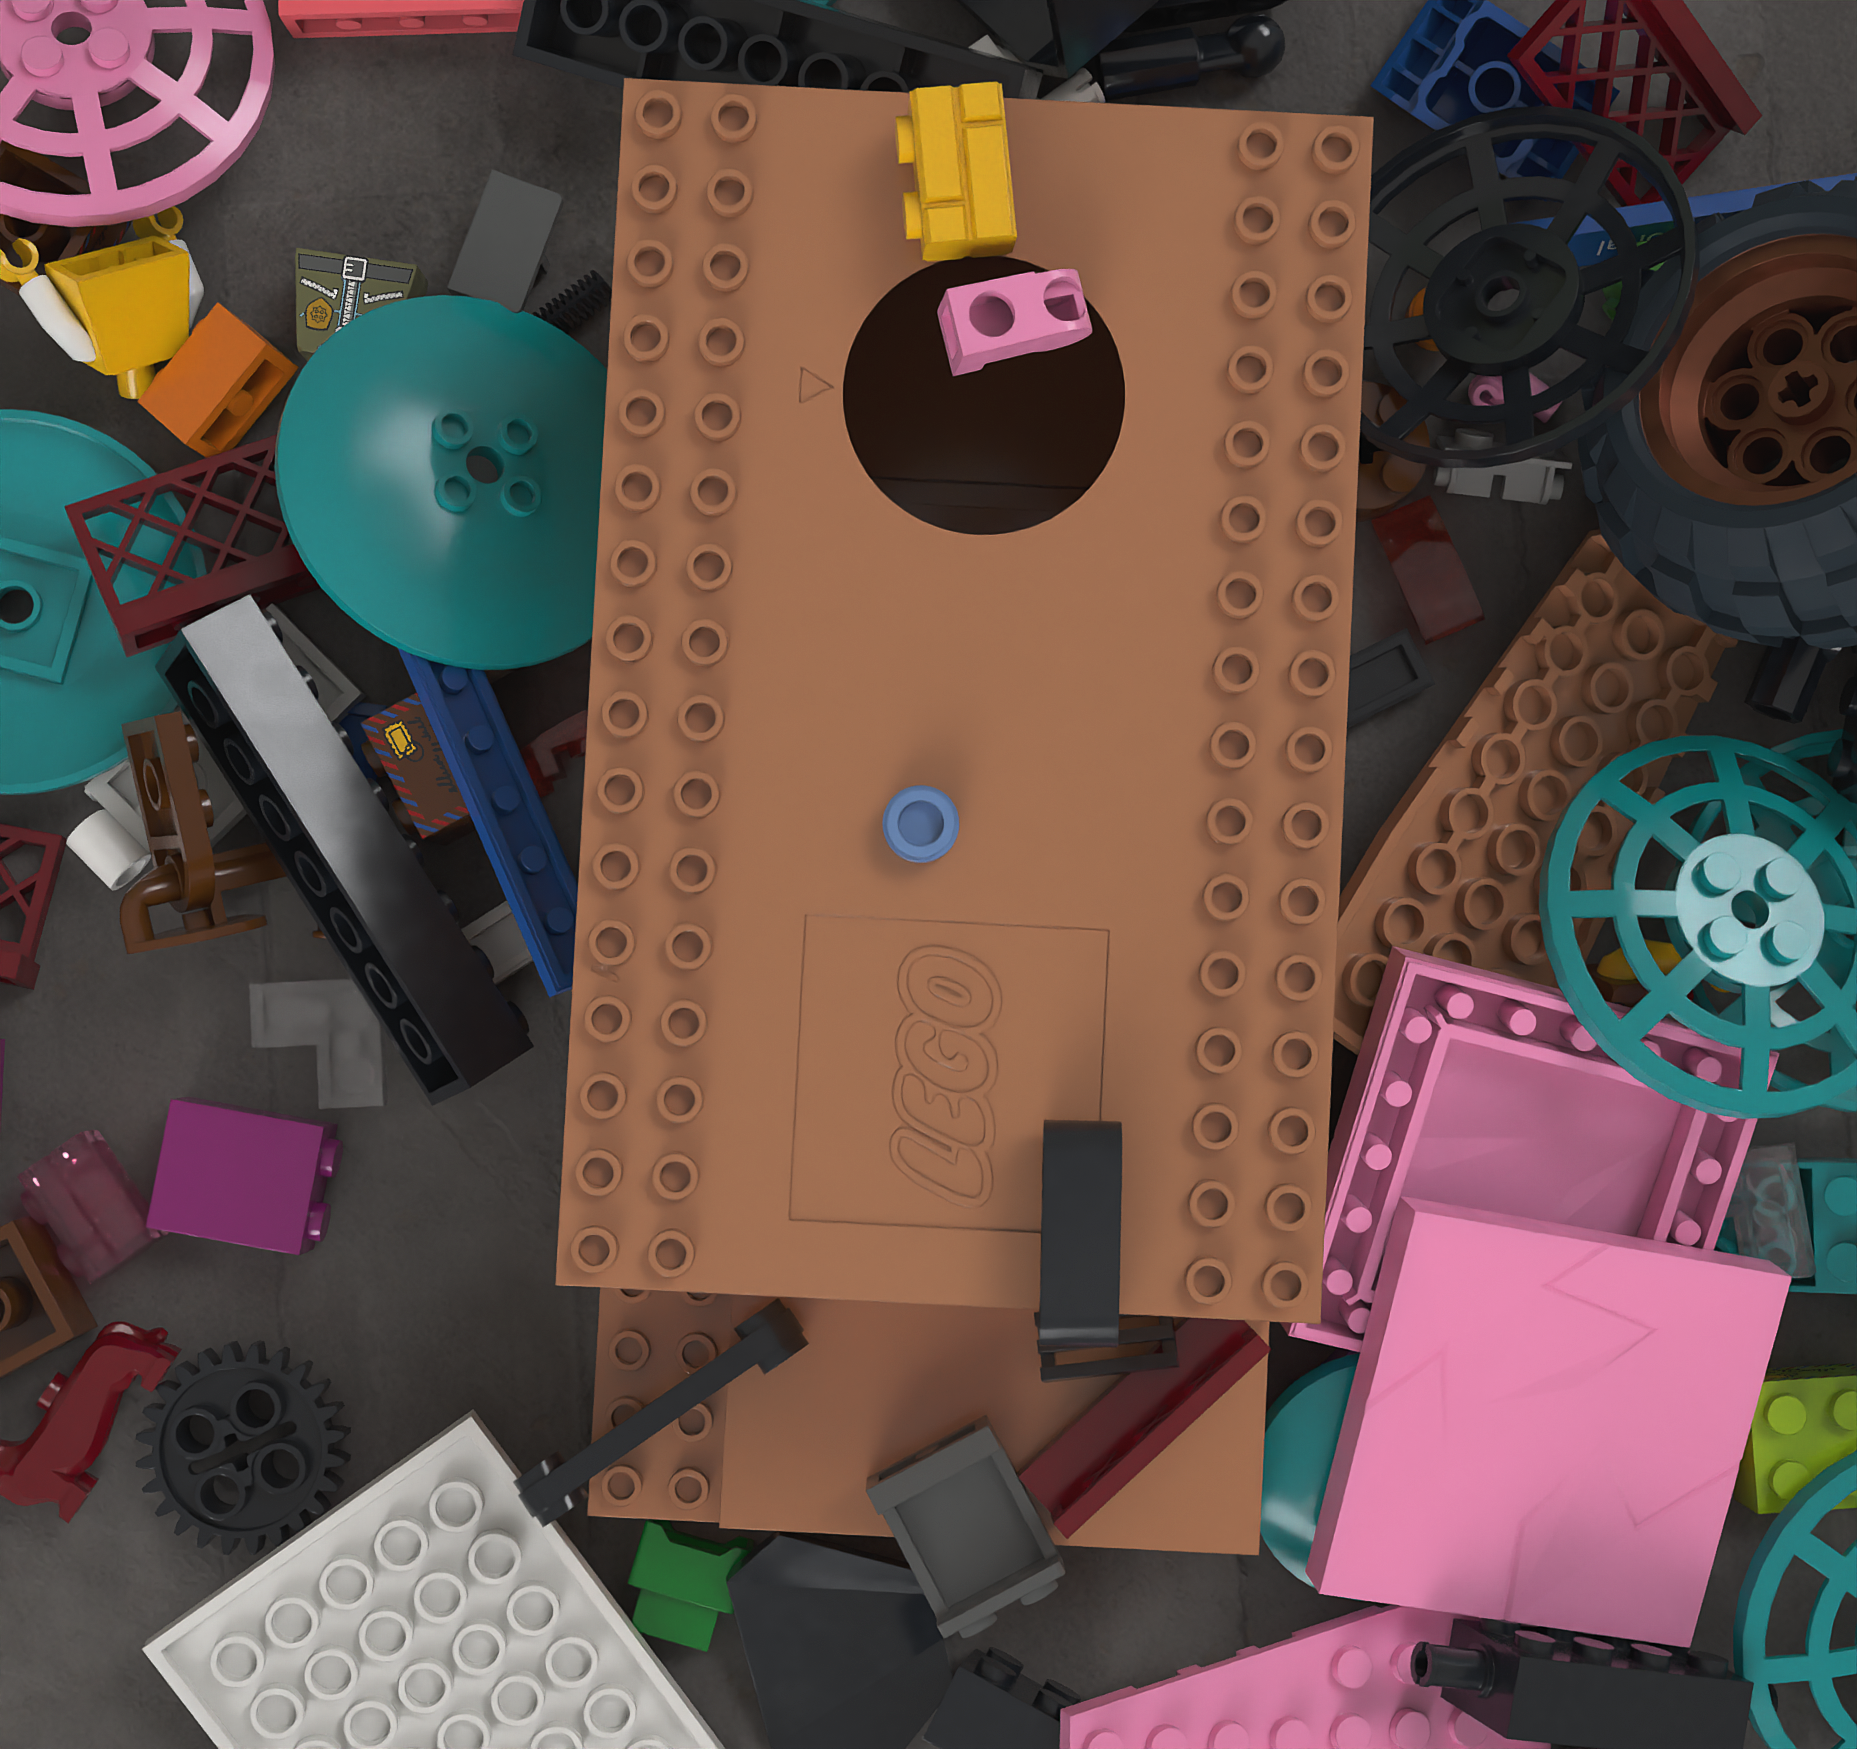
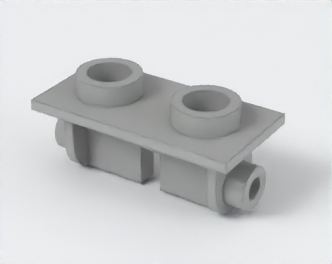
M1456 429L1455 437L1436 436V443L1441 450H1481L1506 445V443L1493 442V434L1475 429ZM1556 449L1522 462L1488 468H1441L1434 466L1433 485L1444 486V493L1490 498L1493 476L1503 475L1500 494L1502 499L1546 505L1549 499L1560 500L1563 492L1564 476L1555 474V469H1571L1572 462L1561 450Z

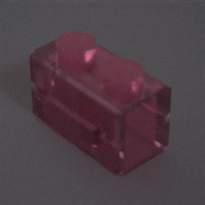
M98 1129L76 1134L17 1176L26 1189L21 1193L20 1197L27 1212L38 1223L44 1225L48 1222L62 1242L57 1246L60 1260L74 1276L80 1278L85 1275L89 1283L112 1275L169 1234L168 1231L146 1228L150 1205Z

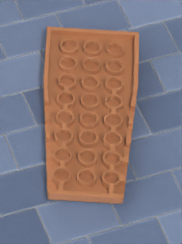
M1600 529L1588 532L1382 825L1339 897L1333 1038L1356 1055H1359L1392 946L1560 989L1545 950L1539 915L1540 872L1548 839L1563 809L1585 782L1618 756L1650 742L1678 736H1689L1685 731L1698 703L1709 702L1718 682L1712 679L1711 676L1724 649L1736 647L1738 639L1715 633L1706 623L1687 615L1675 613L1657 600L1613 554L1601 535ZM1685 752L1653 760L1632 770L1620 782L1654 805L1666 794L1658 787L1672 758H1683ZM1602 800L1591 811L1578 838L1571 866L1570 891L1610 890L1616 854L1626 833L1634 824ZM1572 918L1575 937L1584 962L1606 918Z

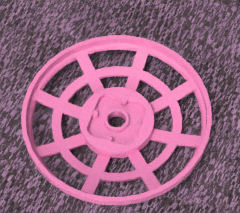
M0 0V67L9 80L0 93V143L3 140L16 147L40 154L64 157L83 156L91 194L64 195L31 191L0 182V213L32 223L67 227L114 225L152 216L185 202L214 183L241 157L259 130L271 99L275 58L271 23L263 0H244L247 10L207 7L205 0H184L187 7L147 8L144 0ZM71 27H80L91 33L87 40L76 45L63 44L56 39L63 30ZM192 32L190 56L178 82L152 65L155 52L154 33ZM213 33L252 35L253 40L250 78L241 102L229 121L225 120L196 97L202 89L210 69ZM137 86L159 101L154 108L140 117L117 127L105 129L101 107L122 99ZM32 99L48 107L74 110L78 133L43 131L20 124L16 120ZM179 117L211 141L198 155L172 172L141 185L118 190L111 152L127 149L152 138L169 127Z

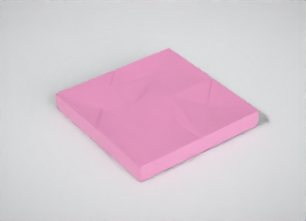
M1392 946L1338 1119L1334 1138L1328 1152L1321 1324L1280 1322L1288 1336L1356 1352L1361 1351L1399 1196L1714 1251L1758 1118L1740 1119L1705 1113L1668 1099L1638 1081L1601 1049L1578 1021L1560 989ZM1605 1001L1619 1019L1632 1009ZM1669 1017L1661 1019L1640 1040L1656 1055L1690 1075L1719 1086L1739 1089L1742 1048L1730 1047L1703 1037L1676 1019ZM1770 1050L1767 1090L1780 1054L1775 1050Z
M1399 1196L1305 1570L1307 1576L1318 1593L1324 1595L1690 1648L1738 1475L1739 1463L1743 1457L1792 1276L1770 1260Z

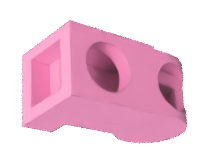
M1058 269L1037 274L1032 271L950 288L946 290L937 310L953 376L982 370L984 364L1031 352H1043L1068 346L1088 337L1092 333V326L1078 270Z

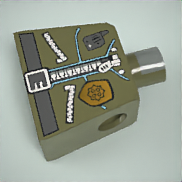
M296 248L295 284L298 352L309 361L315 351L331 335L350 321L373 309L396 301L426 296L428 280L415 264Z

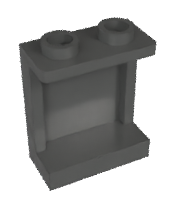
M987 1415L978 1418L867 1478L866 1492L878 1515L883 1514L935 1613L937 1627L943 1638H947L958 1631L962 1638H967L985 1630L998 1619L995 1611L1018 1599L1022 1605H1029L1045 1598L1057 1589L1058 1583L1056 1579L1066 1573L1063 1560L1022 1481L1018 1478L1017 1472Z

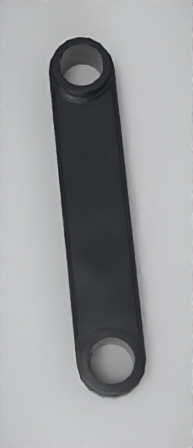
M776 1299L734 1328L741 1339L740 1342L574 1457L566 1461L558 1450L513 1481L520 1492L518 1497L531 1517L534 1518L536 1516L542 1527H545L589 1496L582 1486L583 1483L755 1364H758L765 1375L807 1346L809 1342L802 1334L804 1329L790 1308L786 1309L780 1299Z

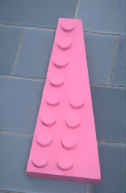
M1375 1605L1292 1632V1638L1262 1648L1253 1645L1236 1651L1237 1656L1202 1668L1195 1664L1177 1670V1676L1138 1689L1129 1686L1060 1709V1749H1551V1743L1506 1739L1441 1698L1442 1687H1421L1419 1684H1415L1411 1676L1410 1662L1416 1644L1423 1641L1434 1645L1449 1646L1454 1619L1480 1621V1617L1399 1605H1389L1383 1608ZM1521 1623V1626H1523V1627H1531V1628H1537V1627H1538V1626H1536V1625H1529V1624H1522V1623Z

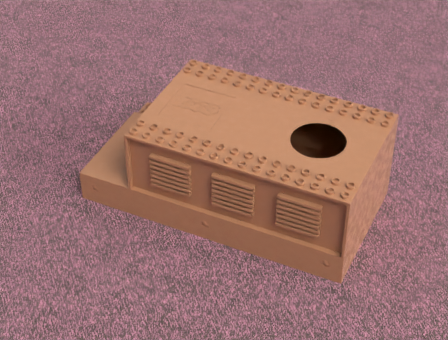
M624 78L555 1285L600 1288L591 1444L740 1342L741 1339L734 1328L778 1298L786 1309L790 1308L804 1329L802 1334L809 1344L765 1375L758 1364H755L590 1478L587 1516L719 1523V1528L894 1537L883 1514L878 1515L866 1492L867 1478L984 1415H987L1016 1472H1018L1123 1375L1118 1374L1050 1383L1041 1381L1040 1367L1042 1365L1041 1356L1038 1354L1037 1340H1039L1038 1328L1035 1326L1034 1313L1039 1312L1044 1120L1122 1122L1119 1314L1150 1316L1119 1319V1330L1160 1325L1159 1316L1173 1317L1174 1326L1184 1317L1245 1320L1269 1346L1270 1322L1321 1324L1374 117L1003 98L1017 239L1013 252L999 256L976 258L966 256L962 259L927 262L922 260L920 238L906 239L904 229L902 192L915 191L913 163H898L895 116L908 115L909 93ZM1058 269L1078 270L1092 326V333L1088 337L1054 350L1031 352L984 364L982 370L957 376L952 375L937 314L938 307L947 289L1032 271L1037 274ZM925 785L942 791L954 803L959 816V831L952 848L941 858L928 863H914L899 857L889 847L883 832V815L889 801L898 792L911 786ZM1158 1341L1119 1345L1117 1348L1102 1347L1056 1353L1057 1365L1140 1356L1148 1352ZM1268 1354L1068 1539L1054 1526L1050 1512L1024 1485L1054 1544L1062 1546L1259 1555Z

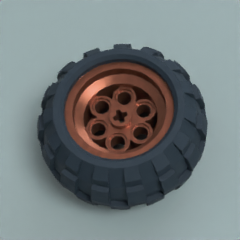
M1855 176L1854 181L1841 180L1830 191H1825L1824 188L1810 180L1777 187L1756 194L1752 208L1726 219L1719 212L1714 213L1697 223L1700 269L1694 303L1680 338L1659 371L1631 402L1598 428L1578 438L1585 494L1596 506L1601 535L1613 554L1657 600L1673 612L1687 615L1706 623L1713 632L1735 639L1781 648L1784 637L1794 639L1796 636H1801L1808 645L1823 649L1857 645V176ZM1680 254L1668 259L1657 271L1648 269L1642 272L1643 284L1639 294L1638 307L1623 344L1649 352L1664 329L1677 298L1681 275ZM1604 367L1593 380L1581 388L1584 409L1588 411L1615 390L1629 375ZM1850 457L1843 468L1827 474L1835 462ZM1781 458L1779 464L1772 471L1761 474L1768 463Z

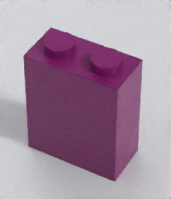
M189 1096L171 1099L146 1228L294 1255H301L313 1250L315 1241L322 1242L324 1240L330 1222L331 1205L323 1203L328 1177L335 1178L341 1164L343 1141L335 1139L338 1124Z

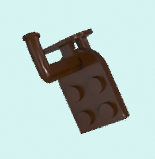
M181 711L121 724L154 869L141 877L125 893L119 908L120 925L127 954L207 941L268 925L266 915L244 914L226 917L221 891L287 876L266 842L215 854L212 853L207 828L213 826L214 814L208 793L203 788L198 789L193 763H197L199 760V746L192 726L183 723ZM170 903L179 913L201 908L203 910L182 914L184 927L154 934L148 907ZM317 925V930L312 932V937L326 939Z

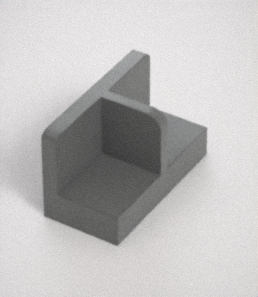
M491 170L447 286L451 295L491 300L500 303L514 313L523 311L537 273L547 274L550 267L545 252L564 204L561 195Z

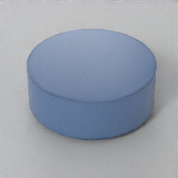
M911 786L898 792L889 801L883 815V832L889 847L899 857L914 863H928L944 856L952 848L959 831V816L954 803L945 793L931 786Z

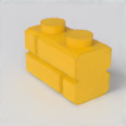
M996 81L962 84L959 87H952L951 85L915 88L913 91H910L908 115L895 116L898 163H913L915 191L902 192L906 239L920 238L922 260L927 262L962 259L966 256L976 258L1012 253L1017 239L1002 83L999 84Z

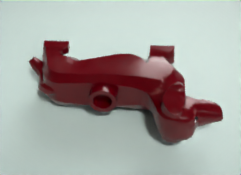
M125 1321L111 1322L104 1326L95 1341L85 1351L70 1376L67 1377L58 1371L41 1395L36 1406L45 1410L46 1413L31 1436L20 1441L0 1439V1495L21 1506L48 1501L57 1503L59 1517L69 1523L99 1480L85 1470L93 1464L109 1440L124 1390L130 1387L139 1374L142 1377L141 1387L152 1393L182 1349L176 1345L164 1342L167 1340L168 1332L163 1327L147 1331Z

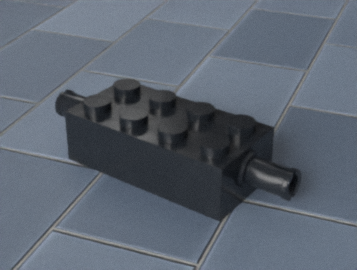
M1481 1617L1480 1621L1454 1619L1449 1646L1429 1644V1642L1420 1641L1413 1649L1410 1662L1411 1676L1415 1684H1419L1421 1687H1442L1441 1698L1506 1739L1600 1749H1743L1747 1722L1750 1720L1748 1716L1754 1686L1753 1682L1728 1670L1729 1661L1715 1654L1690 1651V1648L1597 1634H1583L1577 1631L1538 1626L1537 1628L1523 1627L1521 1623ZM1768 1684L1772 1705L1777 1713V1692L1773 1684Z

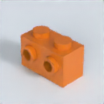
M217 302L208 315L197 323L191 336L170 362L155 375L151 385L137 402L185 445L208 458L234 449L299 367L250 325Z

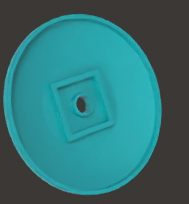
M449 295L415 297L373 309L350 321L331 335L315 351L300 372L287 397L276 437L274 468L277 495L286 527L305 566L338 607L359 625L383 641L407 653L432 662L476 670H507L550 661L582 646L592 639L607 369L586 348L562 330L539 317L524 311L514 313L500 303L491 300ZM482 456L491 461L497 470V481L483 483L473 478L467 469L466 458Z
M0 409V600L10 591L23 590L32 596L34 607L31 615L21 623L11 624L4 622L0 618L1 795L48 792L70 787L97 777L129 759L121 724L157 716L158 714L173 713L179 706L155 668V665L171 642L126 658L113 622L64 506L155 476L157 475L156 472L130 449L110 436L85 424L52 414L15 409ZM172 491L158 495L149 511V514L179 526L182 525L186 517L183 507ZM141 501L131 504L129 506L138 509ZM113 512L85 520L92 538L117 548L132 521ZM142 525L129 553L162 565L175 537ZM186 542L173 570L194 579L208 574L202 549ZM99 554L107 572L112 559ZM123 564L113 584L120 605L147 596L156 576ZM167 581L163 590L175 586V584Z

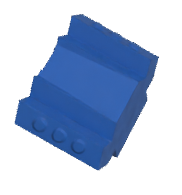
M1428 0L1370 85L1436 131L1466 118L1497 110L1544 106L1507 57L1508 53L1530 28L1488 0ZM1549 41L1535 56L1534 60L1543 72L1559 71L1562 49ZM1578 60L1577 69L1587 68ZM1596 80L1576 81L1572 109L1591 113ZM1614 86L1612 88L1610 106L1620 92ZM1550 138L1512 140L1493 145L1498 172L1508 178L1542 176L1562 179L1579 154L1572 141Z

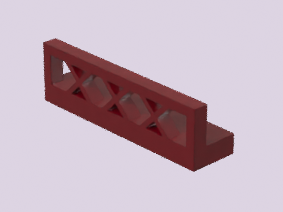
M1184 1317L1175 1326L1179 1367L1123 1374L1017 1472V1476L1050 1512L1054 1526L1066 1539L1074 1534L1272 1350L1245 1320ZM1158 1341L1144 1355L1163 1353L1162 1341Z

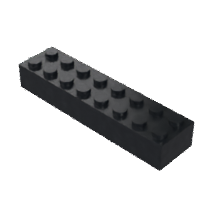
M524 0L512 54L516 57L621 89L624 87V78L909 93L915 88L948 85L959 87L962 84L997 81L999 84L1002 83L1003 98L1036 99L1044 71L1043 69L809 0Z
M249 594L180 629L155 665V668L432 1106L473 1087L532 1049L534 1045L527 1036L529 1033L528 1022L518 1006L511 1001H505L492 980L495 975L494 969L486 954L478 946H471L458 926L459 914L453 901L444 891L436 890L424 872V858L417 844L407 834H401L387 813L389 811V803L382 788L375 780L365 778L352 757L354 755V748L348 734L340 724L329 721L317 701L319 694L311 675L302 666H295L282 646L283 635L277 621L269 611L259 609Z

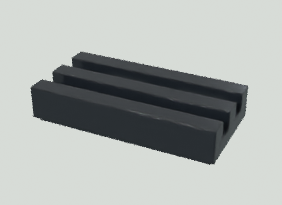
M1035 1312V1326L1038 1328L1039 1337V1312ZM1119 1314V1319L1150 1315ZM1159 1316L1160 1325L1119 1330L1118 1346L1161 1340L1163 1353L1057 1365L1056 1353L1102 1347L1039 1346V1340H1037L1038 1354L1041 1356L1042 1365L1040 1367L1041 1381L1050 1383L1179 1367L1174 1318Z

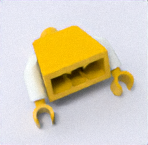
M175 206L157 213L161 226L156 222L154 215L133 220L134 231L140 239L44 264L46 275L39 276L35 270L39 254L36 246L31 241L20 238L12 244L14 250L22 259L23 268L11 265L5 253L0 249V279L12 283L19 281L22 285L19 294L42 328L73 360L82 361L105 375H116L119 395L127 399H140L156 375L154 363L173 358L189 338V329L192 327L204 295L203 284L185 241L177 240L175 235L182 229L183 215Z

